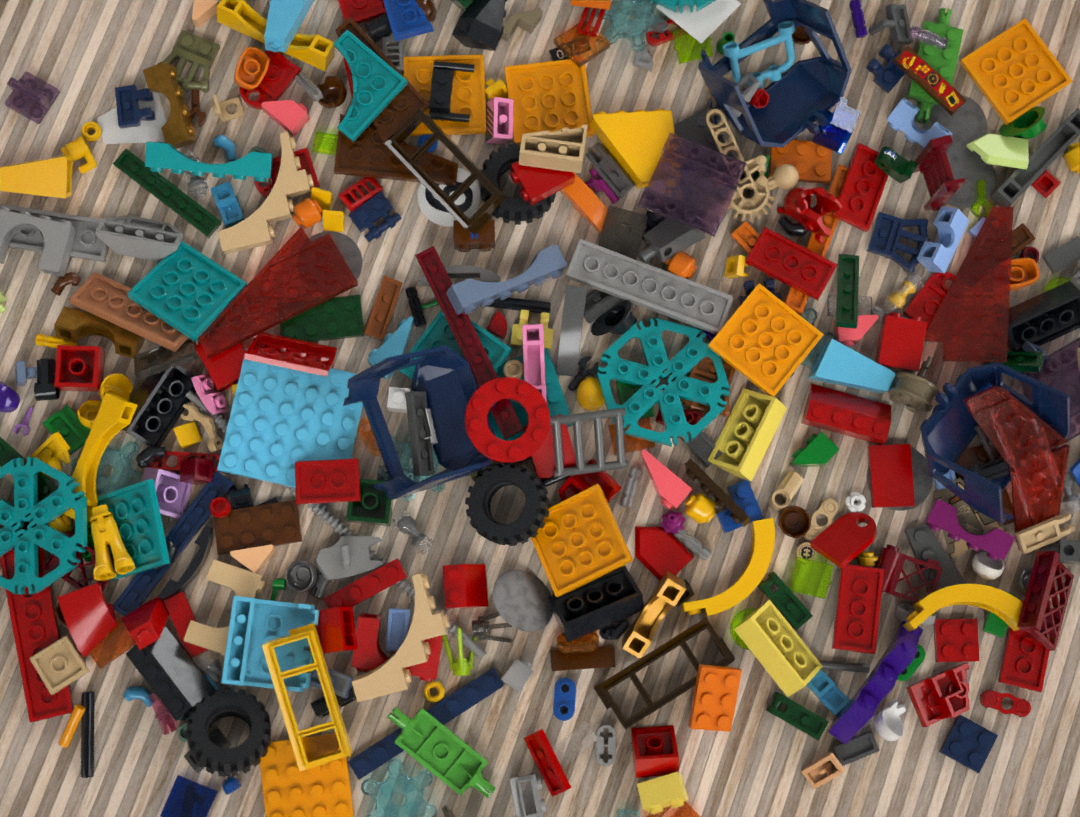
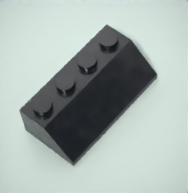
M1068 281L995 314L999 332L1009 352H1025L1022 346L1026 341L1041 346L1080 328V290L1072 282Z
M161 355L131 400V402L137 404V408L130 425L122 430L149 447H160L185 410L183 404L190 402L186 394L190 390L196 393L191 380L195 376L174 361Z
M625 565L560 597H556L555 594L548 597L558 626L567 643L637 614L644 607L643 595Z
M167 626L164 627L158 640L142 650L135 645L126 653L127 657L176 721H186L191 712L194 713L193 707L197 702L202 704V697L207 694L211 697L214 695V691H216Z

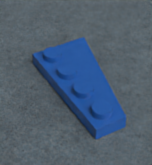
M383 0L395 42L434 31L432 24L427 20L425 13L415 0Z

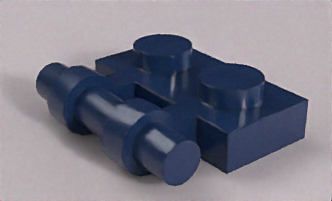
M382 192L348 215L360 232L368 228L370 232L364 236L368 242L374 238L378 239L381 237V233L388 228L392 229L402 219L398 213L392 216L388 214L394 209ZM383 218V223H381L377 227L373 225L375 222Z

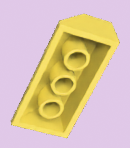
M743 388L708 461L736 477L752 481L787 408L775 397ZM720 450L723 454L714 459L717 451Z
M770 599L746 617L734 629L787 697L805 687L823 667Z

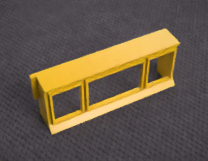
M311 623L289 630V635L266 641L262 648L299 772L327 764L329 761L351 756L352 748L315 624ZM307 638L314 663L281 672L274 647ZM317 669L332 721L298 730L284 679ZM334 728L340 750L307 759L301 737Z

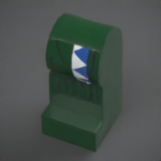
M886 146L881 148L874 161L877 167L900 184L911 178L918 165L913 160H906L894 149Z

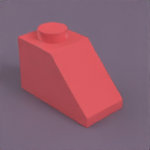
M293 100L267 101L261 104L263 111L293 137L310 120L307 113L308 109L303 104H297Z
M878 314L858 316L856 329L835 327V319L833 321L835 340L849 348L854 347V344L877 321Z

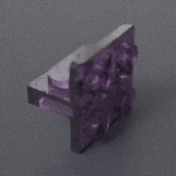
M26 71L21 79L16 80L11 77L7 82L12 92L5 105L33 122L40 124L60 94V90Z

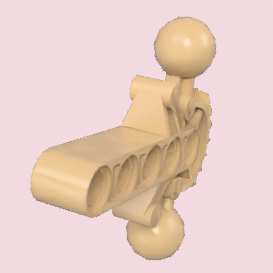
M719 109L710 110L706 115V124L727 169L711 178V185L720 192L722 191L725 194V198L721 200L715 198L703 200L698 207L699 217L705 223H717L721 220L724 211L732 208L735 211L733 216L735 219L741 214V221L745 220V216H749V221L752 222L753 215H756V218L759 220L761 219L759 212L767 215L768 212L765 207L769 209L773 207L768 201L776 200V197L770 196V191L777 187L783 190L792 189L799 181V173L794 166L783 164L775 169L772 177L767 179L764 176L766 157L759 155L745 162L722 111ZM713 115H718L721 121L715 125L709 119ZM720 134H727L729 136L728 142H719L718 136ZM729 152H734L738 158L730 162L726 159V155ZM739 170L745 172V179L737 180L734 177L735 172ZM759 172V178L754 182L751 175ZM733 184L736 190L728 191L725 187L726 185ZM751 189L754 192L753 198H744L743 191Z

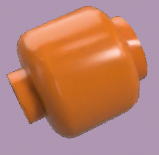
M306 198L293 207L295 214L292 218L298 226L303 225L304 228L308 229L322 220L321 214H323V211L315 199Z
M683 251L675 253L672 258L665 262L668 265L667 272L688 280L691 279L697 268L695 258Z

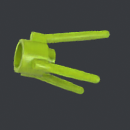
M458 627V658H454L455 663L446 634L443 636L450 670H453V676L470 675V669H473L474 653L470 650L468 662L467 658H463L461 628ZM474 636V637L472 638V640H473L475 643H476V640H477V637H476V636Z

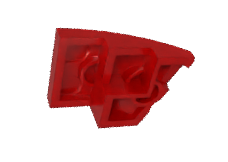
M590 459L586 465L597 464V461ZM606 471L570 476L558 492L561 500L564 501L599 484L609 503L622 487Z
M94 583L57 597L70 634L81 656L85 658L118 625L113 605L106 603L100 583Z
M968 663L947 669L906 687L922 727H928L942 719L954 718L970 710L968 698L969 683H967Z

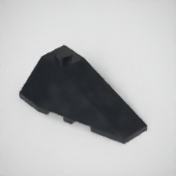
M474 0L460 16L452 35L464 47L495 51L503 35L504 27L502 26V21L506 17L504 8L505 2L508 0Z

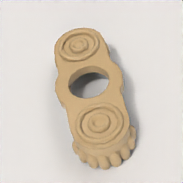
M828 498L821 501L822 504L819 509L812 514L810 530L803 536L805 541L810 543L831 525L833 517L838 512V504L835 500ZM823 514L827 517V524L825 526H819L816 523L817 515Z

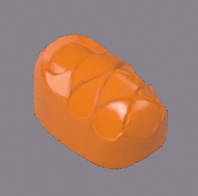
M247 47L243 51L234 73L235 84L247 90H253L260 84L267 72L270 61L264 51L257 47Z
M1019 258L1000 263L992 278L996 289L1005 292L1015 291L1036 283L1040 277V272L1035 260Z

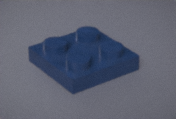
M958 715L939 752L970 770L980 773L998 735L968 718Z

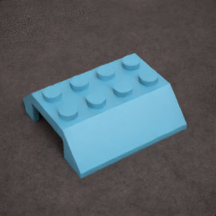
M233 596L221 683L275 689L262 645L266 641L289 635V630L311 623L318 625L320 610H314L315 606L308 604ZM307 638L274 647L281 672L313 663L312 652L309 651L310 646ZM305 672L285 678L284 683L287 691L303 692L304 688H309L311 673Z

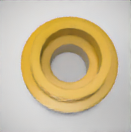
M87 122L83 125L81 134L86 141L94 142L101 137L102 128L96 122ZM91 130H95L93 135H89Z
M862 551L861 555L857 556V559L859 560V565L876 566L878 556H874V552Z
M438 681L428 682L423 689L424 697L430 702L440 701L445 693L443 685ZM433 687L438 689L436 696L430 694V690Z

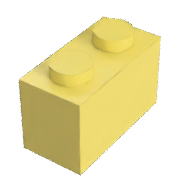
M679 772L637 784L643 810L651 814L660 813L665 807L677 808L683 806V802L689 801L683 777Z

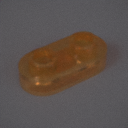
M363 418L359 421L357 433L373 456L381 457L380 450L374 447L376 439L372 428L367 432L363 430L365 425H370L368 418Z
M592 632L567 643L563 633H561L556 638L557 649L563 653L594 651L599 646V636L597 633Z

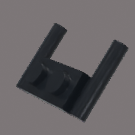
M434 61L429 116L433 120L469 123L470 114L450 113L454 71L474 73L475 64Z

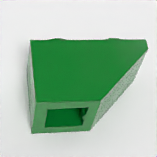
M823 432L817 436L813 434L806 441L808 446L804 450L799 448L791 456L794 460L790 465L792 467H822L840 449Z

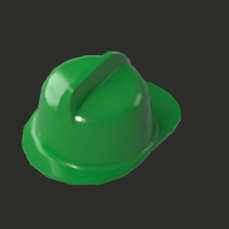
M1041 106L1033 107L1007 126L1004 123L999 129L1000 135L1004 137L1017 135L1023 139L1034 138L1046 129L1043 119L1045 109Z

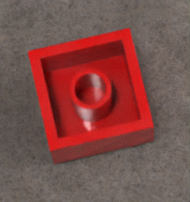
M57 345L54 387L60 391L99 392L104 376L105 351L100 346Z

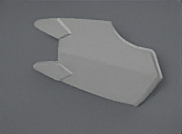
M341 536L334 546L319 549L314 563L326 580L346 578L374 570L385 563L383 561L370 560L369 547L379 543L381 538L372 536Z

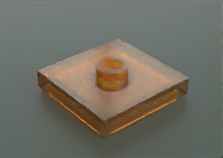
M578 24L556 37L554 44L580 68L610 48V42L599 32L596 38L577 33Z

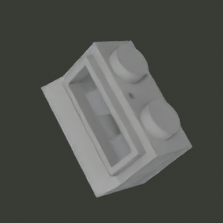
M534 773L509 778L516 817H543L542 813L546 812L544 799L540 800L538 791L542 790L540 777L536 778Z

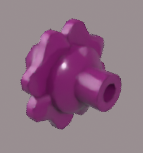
M670 510L668 515H662L663 520L660 525L666 533L672 532L677 534L678 530H684L686 519L682 517L681 512Z

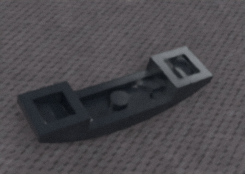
M208 525L204 527L194 542L201 546L200 550L178 582L169 579L159 594V598L166 600L175 596L195 579L208 558L213 541V528Z

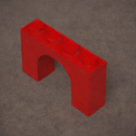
M360 613L358 616L356 630L357 650L353 652L351 666L355 667L357 671L369 672V670L375 669L390 658L382 651L379 644L382 615ZM444 635L424 640L429 643L431 654L428 655L427 662L405 667L406 670H410L411 676L420 677V680L423 681L437 679Z

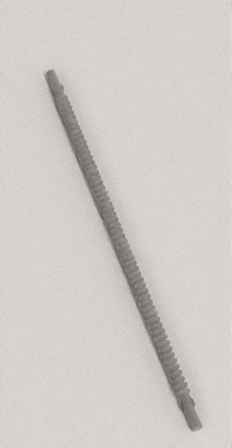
M190 390L186 397L200 409L199 412L212 416L214 425L218 424V429L222 428V432L225 433L228 420L223 419V415H212L200 398ZM285 486V488L290 489L289 492H294V496H296V488ZM307 504V508L311 507L312 512L317 513L316 516L320 515L321 520L326 521L325 524L329 523L330 528L335 529L334 532H339V536H357V534H352L353 530H348V526L344 527V522L340 523L339 518L335 519V514L331 515L330 510L326 511V506ZM370 546V547H369L370 560H377V561H383V562H384L385 559H384V558L380 559V558H379V557H380V554L376 555V554H375L376 551H375V550L371 551V550H370V549H371V546ZM407 578L396 583L398 589L402 588V592H406L407 597L411 596V600H415L414 587L411 586V582L407 583ZM453 619L449 620L450 627H448V633H453V638L457 637L458 624H453ZM460 627L462 646L466 645L482 659L486 652L471 639V635L464 633L462 627Z

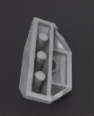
M130 215L110 219L101 218L95 231V235L116 254L157 262L177 251L183 238V233L178 232L175 227L167 222Z

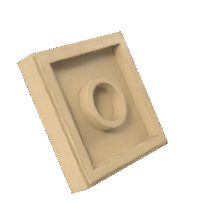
M65 635L29 658L51 695H54L90 672L69 635Z

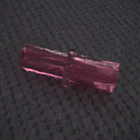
M155 692L149 695V700L155 711L154 717L158 718L163 734L167 735L170 732L167 724L171 732L177 730L169 711Z

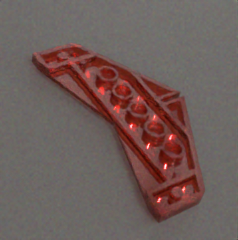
M992 386L963 399L969 413L1010 466L1015 533L1058 516L1060 514L1070 445L1065 444L1068 441L1003 387ZM1015 538V539H1016L1017 546H1018V549H1019V551H1020L1017 538Z

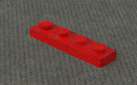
M397 558L323 598L328 609L353 607L408 576Z

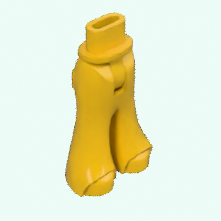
M106 504L92 508L90 522L95 548L94 579L109 580L116 577V572L120 575L132 572L135 569V564L122 542L113 514L109 512ZM108 544L110 545L111 550H112V554H113V558H114V566H113V563H112V559H111V555H110V552H109Z

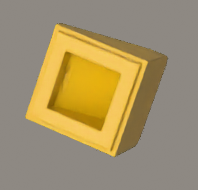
M312 187L311 200L315 199L322 211L330 210L334 200L332 193Z
M323 210L324 230L343 232L345 226L344 212Z
M195 422L173 428L183 449L203 441Z

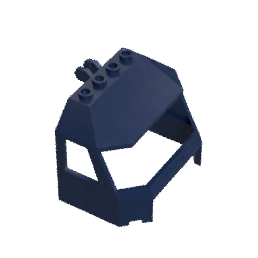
M763 0L771 19L739 44V48L743 49L769 39L779 31V23L793 21L795 27H803L821 55L798 61L782 74L780 80L774 81L766 87L765 90L769 94V102L764 108L757 109L745 101L738 85L723 77L731 71L729 57L724 56L712 66L706 51L703 49L701 51L702 62H699L698 68L708 90L736 131L761 146L783 148L806 128L812 134L816 135L819 133L818 126L813 122L817 121L823 127L829 124V121L823 114L843 98L852 69L829 10L807 0ZM817 33L833 41L840 62L830 57ZM745 56V57H742V58H740V59H737V60H738V64H739L740 62H742V61H743L745 58H747L748 56ZM730 107L738 110L742 114L738 118H736Z
M445 345L388 357L348 379L347 388H349V394L344 399L343 406L359 402L363 403L390 478L389 481L375 484L373 487L386 492V496L391 500L465 477L491 464L492 460L477 451L465 430V410L471 396L478 389L468 361ZM414 365L416 366L411 388L412 391L426 392L428 409H431L433 426L438 444L433 445L439 464L446 468V470L418 483L404 474L377 400L381 378L394 371ZM487 415V425L491 433L495 435L490 419Z
M999 362L968 368L963 375L958 376L954 386L946 382L942 387L943 392H938L935 395V401L938 404L934 407L932 415L928 420L925 419L922 422L920 430L929 475L976 511L999 523H1003L1006 518L1009 520L1013 519V515L1003 510L1001 493L1029 456L1017 446L1011 457L1006 461L1009 474L992 481L979 476L977 471L971 472L955 463L977 435L974 427L991 417L972 395L987 382L999 394L1002 391L1033 415L1029 426L1045 442L1040 448L1057 457L1062 452V449L1059 448L1062 438L1067 439L1070 432V395ZM1002 373L1030 385L1033 390V402L1003 383ZM951 469L964 477L965 490L945 477L944 474H947Z

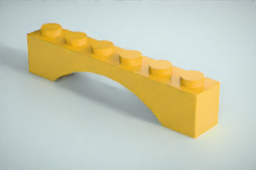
M244 0L220 1L217 5V22L265 44L264 36L267 24L265 18L260 16ZM296 33L290 46L284 53L326 71L334 58L335 47L333 44L335 42L318 34L306 35Z
M109 393L105 394L101 402L100 409L93 421V426L72 475L73 478L77 479L73 482L80 483L75 488V493L83 491L85 492L83 497H87V522H90L92 517L91 509L98 504L96 477L101 457L111 440L122 429L130 425L137 408V404ZM73 508L69 509L64 513L65 515L75 519V511Z

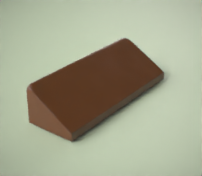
M614 646L550 650L552 672L616 667Z

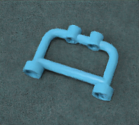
M793 21L779 23V35L746 48L740 49L737 42H729L723 46L724 56L729 57L732 77L736 84L742 79L737 59L785 41L787 53L785 63L772 65L763 72L752 73L761 83L759 88L764 85L763 80L770 78V81H778L782 78L781 73L790 69L795 61L792 34L795 32Z

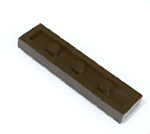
M691 458L685 463L686 475L692 481L696 479L701 484V490L706 495L711 494L716 499L714 501L721 510L726 509L730 513V519L736 525L740 523L745 527L750 522V517Z

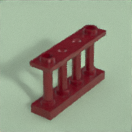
M951 135L931 139L914 161L918 165L913 173L920 171L923 174L930 195V200L924 206L925 210H940L941 206H944L965 183L964 178L954 179L946 151H948V148L953 143Z

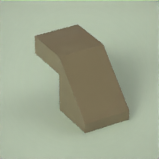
M534 9L511 14L503 26L504 30L501 39L508 42L517 27L532 34L542 19V10Z

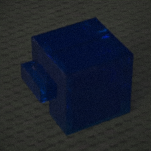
M841 97L834 112L827 111L824 113L829 124L826 127L818 126L819 133L814 135L812 142L842 154L854 131L861 111L847 106L848 99Z

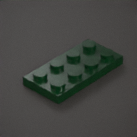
M360 295L278 304L281 336L307 342L365 336L362 334L364 326Z

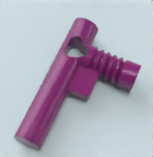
M594 168L590 170L589 173L592 175V178L584 183L589 188L593 187L597 193L603 190L612 204L618 202L619 198Z

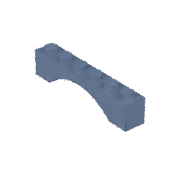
M555 244L540 250L533 258L530 267L513 279L503 282H482L469 278L451 285L446 294L457 315L463 312L469 314L475 311L478 306H489L494 300L498 298L504 300L515 291L521 293L527 290L530 285L535 284V286H539L550 277L552 279L563 275V270L568 264L559 247Z

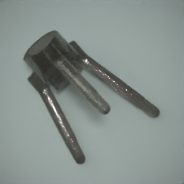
M498 612L479 616L478 620H472L473 637H479V640L511 643L512 639L487 634L491 633L490 629L509 628L512 626L508 623L490 624V621H486L499 617L500 614Z

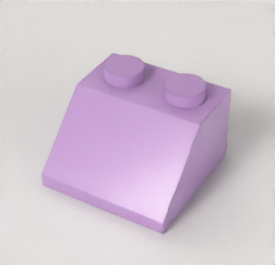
M145 467L141 482L147 479H154L160 514L180 519L185 513L192 484L180 482V475L157 468Z

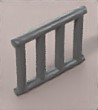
M625 408L550 418V425H552L556 467V470H553V477H565L629 467L628 460H625L623 431ZM614 417L617 461L605 462L602 419ZM594 420L597 464L585 465L581 422ZM573 423L576 467L564 468L561 424Z

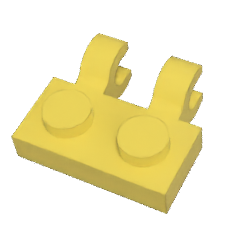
M521 310L519 324H513L510 345L523 347L522 325H528L529 310ZM541 312L540 324H543L544 348L551 350L554 329L548 328L550 313Z

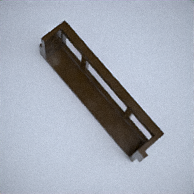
M418 108V111L390 140L384 142L466 230L472 232L473 235H476L492 219L490 214L507 198L423 109ZM423 122L433 134L410 157L400 144ZM438 139L472 173L449 197L416 163ZM477 179L492 196L469 219L454 202Z
M707 617L593 687L606 709L611 707L625 730L688 691L696 683L697 676L653 703L635 674L676 647L681 646L696 672H698L699 662L686 641L705 629L724 657V659L713 666L726 667L735 660L722 637H718ZM630 677L648 707L626 720L608 690Z

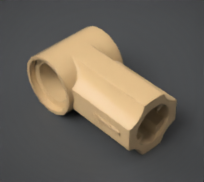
M789 470L774 493L769 497L768 504L772 510L782 511L790 503L805 481L801 475ZM775 496L782 497L784 500V504H777L775 502Z

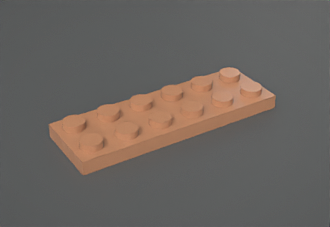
M96 272L70 297L72 305L174 352L188 339L187 336L129 299L128 292L131 288Z

